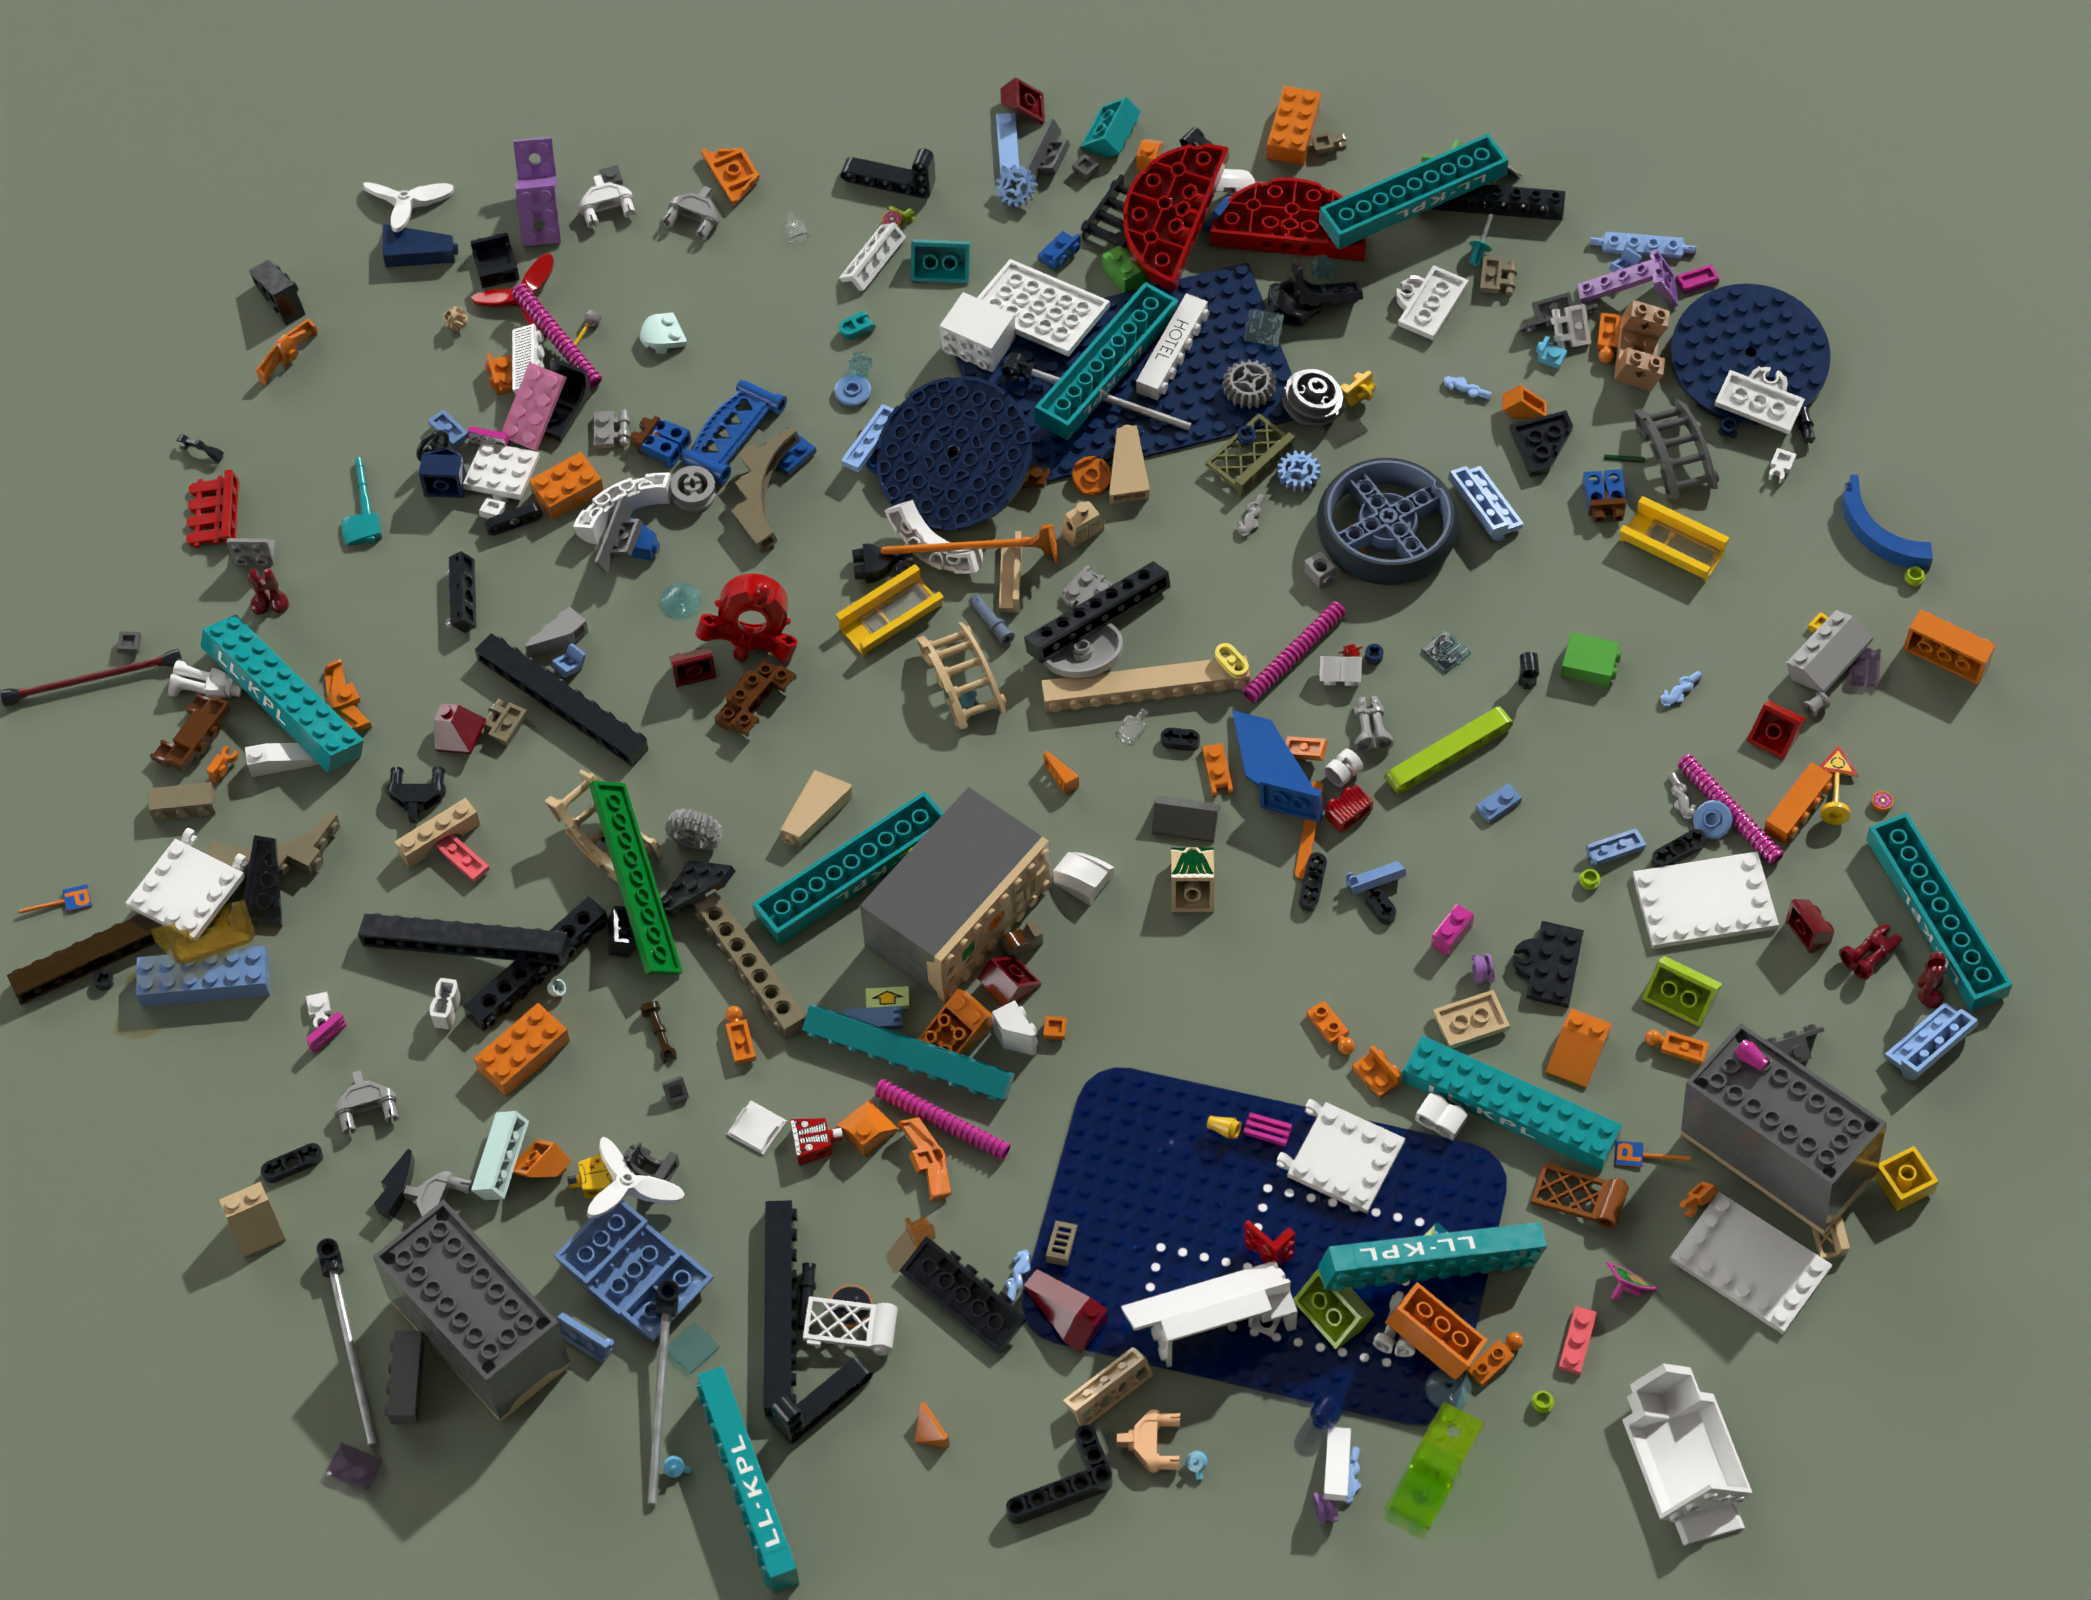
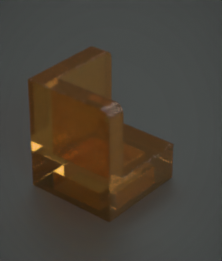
M926 1216L914 1222L909 1217L905 1218L906 1230L915 1247L919 1246L926 1236L931 1239L936 1238L935 1228L933 1224H929Z

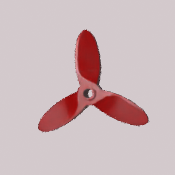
M552 254L540 256L530 266L522 279L521 284H526L534 296L544 287L554 267ZM513 289L487 290L478 292L471 297L473 303L481 306H519L529 325L535 324L537 329L540 330L537 324L533 322V319L526 313V310L512 296Z

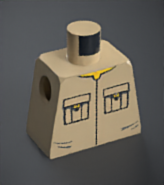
M1089 501L1080 502L1076 508L1065 514L1061 534L1074 548L1103 531L1104 525L1099 512Z

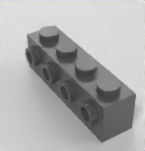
M395 1331L394 1339L390 1340V1352L393 1353V1357L388 1362V1373L391 1374V1380L387 1381L386 1384L389 1402H385L384 1413L385 1416H388L391 1424H418L425 1345L422 1331Z

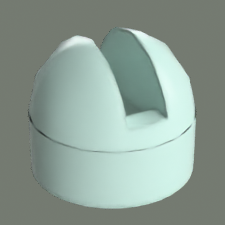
M555 979L548 984L547 992L553 997H559L565 994L566 985L561 979Z

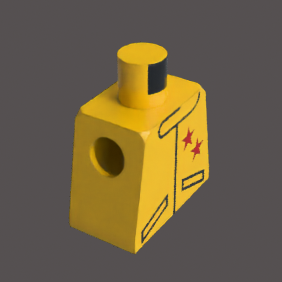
M601 1154L579 1161L580 1174L567 1176L569 1189L582 1187L585 1198H595L601 1191L613 1183V1179L602 1160Z

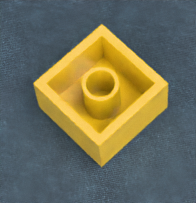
M1915 1146L1880 1162L1878 1173L1875 1176V1180L1896 1211L1935 1193L1939 1182Z

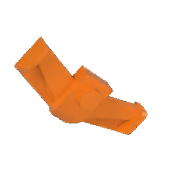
M309 318L277 340L276 344L256 368L258 379L262 384L266 385L268 383L267 379L279 363L287 366L296 359L299 354L297 346L311 335L318 334L316 325Z
M339 659L327 664L323 671L327 704L356 733L372 727L371 722L355 706V704L361 701L353 683L345 684L342 660Z
M919 1117L900 1121L897 1124L898 1127L904 1131L916 1148V1150H912L909 1153L916 1173L926 1172L930 1202L945 1199L951 1195L946 1156L943 1149L938 1145Z

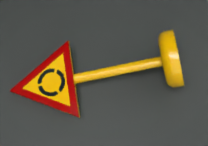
M1838 745L1819 766L1827 772L1834 773L1833 802H1828L1821 808L1822 820L1831 825L1844 824L1850 819L1849 807L1839 802L1840 774L1858 777L1857 772Z

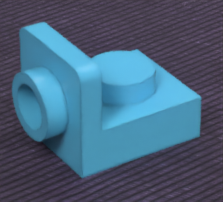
M1546 336L1543 342L1540 341L1536 348V353H1538L1537 362L1560 369L1567 355V350L1549 344L1550 337Z

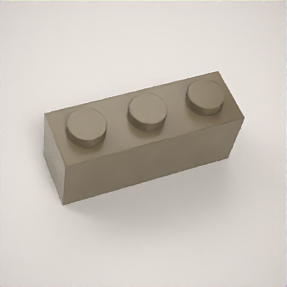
M212 782L149 788V812L152 819L165 821L172 818L185 819L191 816L205 817L210 814H216L215 790Z

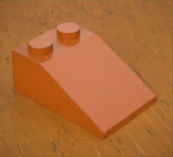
M1571 1008L1545 1073L1586 1089L1609 1038L1612 1024Z

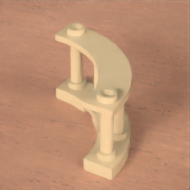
M962 622L958 623L959 632L938 640L928 641L924 636L916 638L922 658L929 667H935L937 671L934 672L941 689L945 688L946 693L949 695L946 701L955 726L960 730L968 727L966 720H969V717L995 707L1004 714L1006 713L1005 706L1007 705L1004 694H1000L989 665L973 637L970 626L966 627ZM961 639H963L964 641L963 643L957 644L955 646L946 648L941 651L935 650L937 648L951 644ZM970 649L975 656L973 659L949 668L948 666L944 667L941 662L943 658ZM980 665L985 676L984 678L960 687H953L950 680L951 675ZM989 685L993 700L969 709H962L958 700L961 697L960 695Z
M581 769L579 774L584 782L562 800L549 796L544 802L558 822L562 820L568 828L566 831L567 835L598 868L602 866L609 871L607 875L618 883L609 852L603 853L596 846V843L604 837L602 828L591 837L586 836L580 829L581 824L596 812L594 802L576 818H572L567 811V806L589 788L588 784L592 781H599L593 773L589 774ZM640 832L647 855L651 853L657 858L662 857L657 841L654 838H648Z

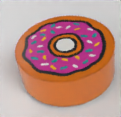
M888 211L882 217L883 224L896 223L899 228L902 225V217L896 211Z
M1878 791L1873 795L1871 806L1875 811L1886 813L1892 808L1893 797L1891 794L1885 791Z

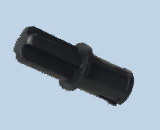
M1802 407V413L1799 412L1798 428L1802 432L1804 442L1812 444L1815 440L1814 422L1810 418L1809 409Z

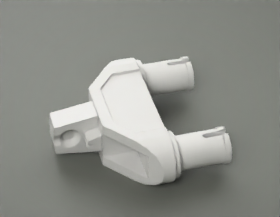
M601 175L593 177L595 186L588 190L579 204V212L585 217L588 228H593L591 222H593L594 227L599 225L596 212L621 206L626 218H630L629 211L631 217L636 215L631 191L611 182L604 184Z

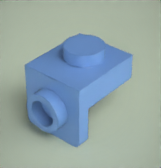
M1627 247L1623 250L1621 258L1612 262L1608 270L1615 272L1639 264L1642 256Z
M572 643L568 645L566 654L552 660L551 667L566 678L582 670L586 654Z

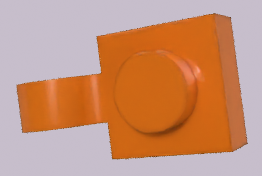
M225 746L222 749V753L216 755L206 769L210 781L218 783L220 778L226 775L228 770L227 764L235 762L239 757L237 750L233 754L227 755L230 750L228 746Z
M1701 1181L1686 1194L1688 1198L1680 1202L1679 1206L1684 1209L1689 1206L1688 1211L1684 1215L1690 1218L1697 1213L1698 1205L1703 1206L1709 1203L1718 1193L1715 1185Z

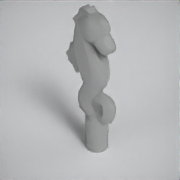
M1258 494L1254 502L1246 506L1249 513L1245 515L1244 525L1242 522H1238L1237 531L1241 537L1249 536L1252 530L1259 527L1255 517L1261 514L1260 506L1265 499L1263 494Z
M1675 772L1670 773L1668 778L1673 785L1671 792L1678 798L1674 803V809L1680 811L1683 818L1689 821L1694 817L1696 805H1691L1689 808V798L1684 794L1688 790L1687 786L1679 781Z

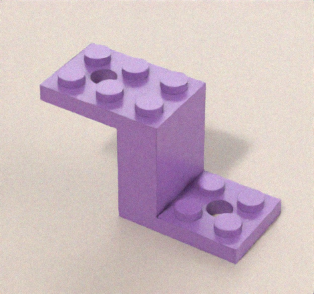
M552 137L513 140L518 178L515 191L522 246L561 243L557 209L559 191ZM536 153L540 156V161L532 163L529 156ZM542 220L545 223V227L538 230L535 228L534 222Z

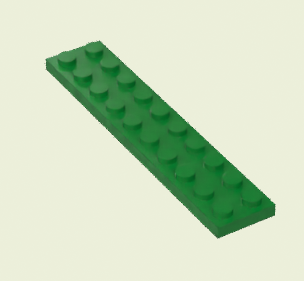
M592 781L588 785L645 974L678 976L683 973L626 783Z

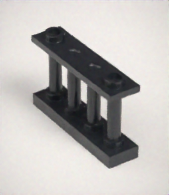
M1120 174L1116 180L1112 181L1109 191L1088 220H1084L1082 223V240L1086 241L1092 233L1114 243L1116 247H1127L1125 232L1121 236H1116L1096 227L1099 221L1103 220L1124 230L1122 220L1106 214L1110 206L1123 212L1124 203L1115 199L1120 193L1127 196L1129 188L1124 186V175Z

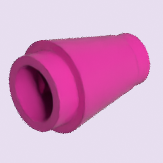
M1745 1039L1735 1051L1738 1059L1759 1071H1762L1769 1063L1752 1041L1749 1042Z

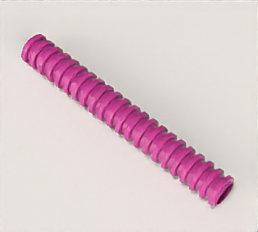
M526 284L517 285L511 294L519 302V305L526 310L529 317L533 319V322L544 332V335L547 336L548 340L551 341L570 365L582 367L587 372L589 387L594 388L598 386L602 381V376L595 370V367L584 357V354L570 340L566 332L559 327L555 319L548 314V311L541 305V302L538 301L530 289L527 288Z
M1333 601L1314 622L1310 623V626L1306 627V630H1303L1281 654L1268 664V667L1264 668V671H1261L1243 689L1245 698L1250 702H1257L1262 697V694L1266 693V690H1269L1287 670L1300 660V657L1304 656V653L1308 652V649H1311L1333 625L1346 615L1345 608L1340 603Z
M1692 754L1683 756L1679 760L1677 767L1682 769L1683 773H1686L1691 782H1695L1694 785L1699 787V790L1703 792L1704 796H1707L1709 801H1720L1728 806L1732 812L1733 826L1738 828V832L1742 833V836L1746 837L1748 842H1751L1752 847L1755 846V850L1759 851V854L1764 856L1765 860H1768L1769 865H1774L1780 861L1784 852L1779 850L1778 845H1775L1774 841H1770L1771 838L1766 836L1761 827H1757L1758 824L1753 822V819L1749 818L1747 813H1744L1743 808L1740 809V805L1736 804V801L1730 795H1727V791L1723 790V787L1719 786V783L1714 781L1713 777H1710V773L1706 772V769L1700 763H1697L1698 761L1696 758H1693Z
M885 1079L879 1081L875 1088L876 1097L880 1096L882 1100L886 1099V1102H892L894 1106L898 1105L899 1109L904 1108L905 1112L910 1111L911 1115L916 1114V1117H922L923 1121L927 1120V1123H933L935 1127L939 1126L940 1130L945 1129L946 1133L951 1132L952 1136L957 1135L958 1139L963 1138L964 1142L969 1141L970 1145L974 1144L976 1148L980 1147L981 1151L986 1150L989 1155L992 1153V1156L995 1158L998 1156V1159L1001 1161L1006 1158L1010 1151L1009 1142L1004 1143L1003 1139L998 1140L997 1136L993 1137L991 1133L987 1134V1131H981V1128H975V1125H969L967 1121L963 1122L962 1118L957 1119L956 1115L951 1116L950 1112L945 1113L944 1109L939 1110L938 1106L934 1107L932 1103L928 1104V1101H922L920 1097L916 1098L915 1094L910 1095L909 1091L904 1092L903 1088L898 1089L897 1085L893 1086L891 1082L887 1083Z

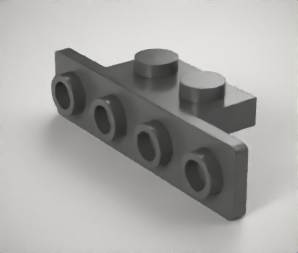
M1054 119L1049 120L1025 170L1029 169L1031 171L1030 175L1036 177L1033 180L1035 183L1040 174L1057 173L1070 147L1067 139L1058 140L1061 129Z
M1570 292L1533 302L1532 308L1536 321L1523 324L1519 327L1520 331L1526 330L1529 333L1538 330L1537 326H1553L1554 324L1551 323V318H1553L1551 310L1559 309L1560 316H1565L1564 308L1574 306ZM1597 303L1586 306L1587 316L1593 314V310L1597 308Z
M620 497L595 559V564L603 573H609L614 557L631 556L643 526V522L640 519H629L633 507L624 497Z
M1810 1024L1804 1026L1803 1031L1796 1033V1030L1783 1033L1784 1037L1782 1038L1770 1037L1765 1040L1797 1062L1811 1059L1805 1037L1824 1032L1825 1030L1824 1027Z

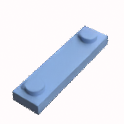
M1015 113L996 114L1000 172L1004 174L1006 173V167L1012 170V166L1015 165L1019 169Z
M881 405L841 459L842 466L859 473L876 450L882 428L894 410L893 408Z

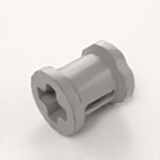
M1819 691L1810 701L1803 702L1802 707L1805 713L1813 718L1817 716L1820 710L1828 708L1831 704L1827 695Z

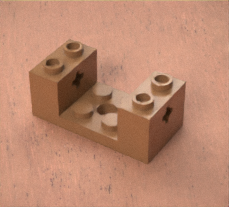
M1632 300L1620 320L1614 381L1652 391L1664 372L1665 359L1657 357L1659 339L1668 328L1670 311Z

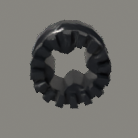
M100 970L94 975L95 986L100 991H107L113 987L114 979L110 971ZM104 977L105 979H107V982L104 983L103 981H100V979Z

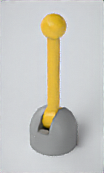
M588 310L585 314L584 322L586 325L574 341L576 346L587 329L595 327L600 322L601 316L597 312Z

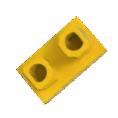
M1367 371L1364 374L1358 372L1353 376V383L1351 385L1344 383L1340 386L1347 406L1353 407L1363 398L1366 400L1373 398L1372 390L1376 388V385L1372 379V372Z

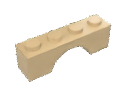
M464 798L394 841L397 852L408 868H411L426 859L431 848L442 838L451 834H461L463 836L479 826L478 814L469 801Z

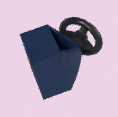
M436 430L428 434L420 442L416 450V457L421 462L419 477L425 497L464 498L466 489L463 488V482L467 475L463 458L458 452L446 449L449 444V434L444 430ZM440 436H443L442 444L438 441ZM432 439L429 445L424 449L426 444Z

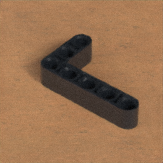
M919 149L912 164V169L848 157L840 176L849 183L926 199L930 197L936 181L934 154L928 149Z
M856 1356L797 1405L787 1396L779 1398L772 1406L776 1429L790 1444L796 1442L872 1378L874 1372L859 1356Z
M1081 1425L1075 1433L1076 1447L1086 1470L1010 1498L1006 1504L1007 1518L1011 1523L1021 1524L1110 1490L1113 1484L1112 1470L1093 1427ZM1082 1436L1091 1437L1089 1441H1082L1080 1438ZM1095 1455L1098 1456L1100 1459L1097 1461H1090L1088 1458ZM1103 1475L1106 1476L1108 1479L1106 1481L1101 1482L1097 1480V1477ZM1082 1483L1085 1484L1087 1487L1080 1490L1077 1489L1075 1486L1077 1484ZM1058 1491L1065 1493V1495L1060 1498L1054 1496V1494ZM1040 1499L1044 1503L1037 1506L1033 1504V1501ZM1015 1507H1019L1022 1509V1511L1017 1514L1011 1512V1510Z

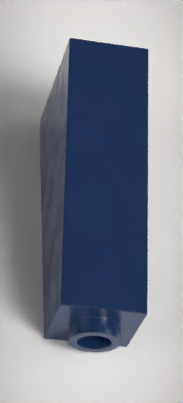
M383 225V259L385 267L455 263V255L459 254L458 243H454L453 235L404 228L399 232H394L391 225Z

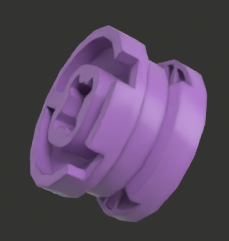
M1483 954L1481 957L1478 955L1472 956V961H1475L1472 963V971L1476 985H1482L1483 982H1488V984L1494 983L1495 972L1491 954Z
M1313 1493L1314 1508L1319 1525H1323L1327 1521L1332 1523L1338 1522V1518H1336L1338 1517V1511L1335 1501L1324 1499V1493L1320 1495Z

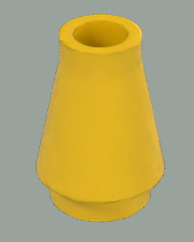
M1210 1116L1207 1121V1128L1228 1139H1236L1240 1133L1241 1122L1237 1121L1236 1118Z

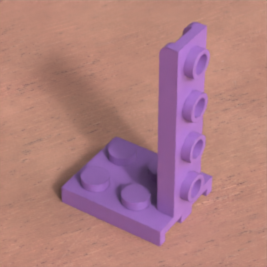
M1658 250L1650 252L1651 260L1578 284L1579 300L1582 303H1586L1653 281L1655 290L1661 293L1664 302L1667 301L1671 308L1679 306L1675 274Z

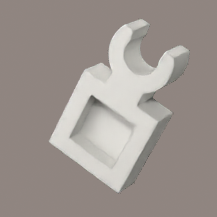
M1777 448L1770 464L1772 469L1769 472L1768 479L1771 480L1774 475L1780 477L1779 483L1781 484L1785 473H1790L1796 459V454Z
M493 495V499L487 497L479 509V516L489 519L502 514L506 509L508 498Z
M327 992L306 996L310 1019L314 1018L313 1025L315 1030L318 1028L319 1023L329 1019L326 1015L332 1014Z

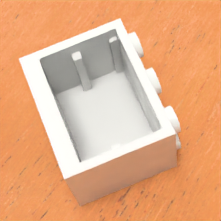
M963 292L940 324L941 349L947 354H953L966 362L978 365L981 369L993 372L1016 339L1015 314Z

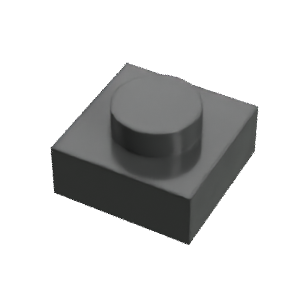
M1086 154L1072 165V170L1086 180L1099 169V163Z
M618 165L599 170L604 184L609 182L617 185L623 184Z
M120 631L117 644L118 653L139 654L142 637L140 632Z
M682 1076L661 1083L669 1105L689 1098Z

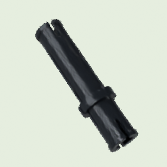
M810 1262L802 1264V1279L799 1283L801 1292L797 1328L802 1330V1326L805 1327L809 1296L813 1297L817 1285L815 1283L816 1264L811 1263L809 1267Z

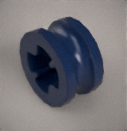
M1250 425L1241 426L1238 429L1237 436L1239 443L1246 446L1253 444L1256 431Z
M1378 644L1367 646L1365 660L1372 665L1381 663L1384 654L1383 648ZM1371 652H1373L1374 654L1375 652H1377L1378 656H1371Z

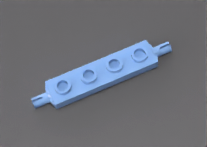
M1605 232L1602 238L1591 237L1590 246H1602L1603 253L1622 254L1623 250L1628 247L1641 256H1650V252L1658 250L1664 258L1681 259L1684 253L1696 254V246L1685 245L1683 238Z

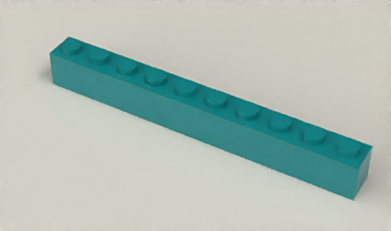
M817 1004L809 1005L802 1030L807 1031V1035L820 1039L821 1036L827 1038V1042L839 1046L841 1043L847 1045V1049L859 1053L861 1050L867 1052L868 1057L878 1060L880 1057L887 1059V1063L899 1067L902 1064L908 1067V1071L918 1074L920 1071L928 1074V1078L938 1081L940 1078L948 1080V1085L958 1088L960 1085L968 1087L967 1091L978 1095L980 1092L988 1094L987 1098L998 1102L1001 1099L1008 1098L1015 1073Z

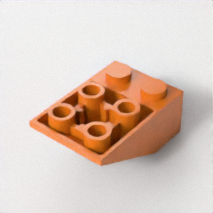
M957 989L918 1039L962 1055L981 1039L993 1025L992 1014L967 991Z

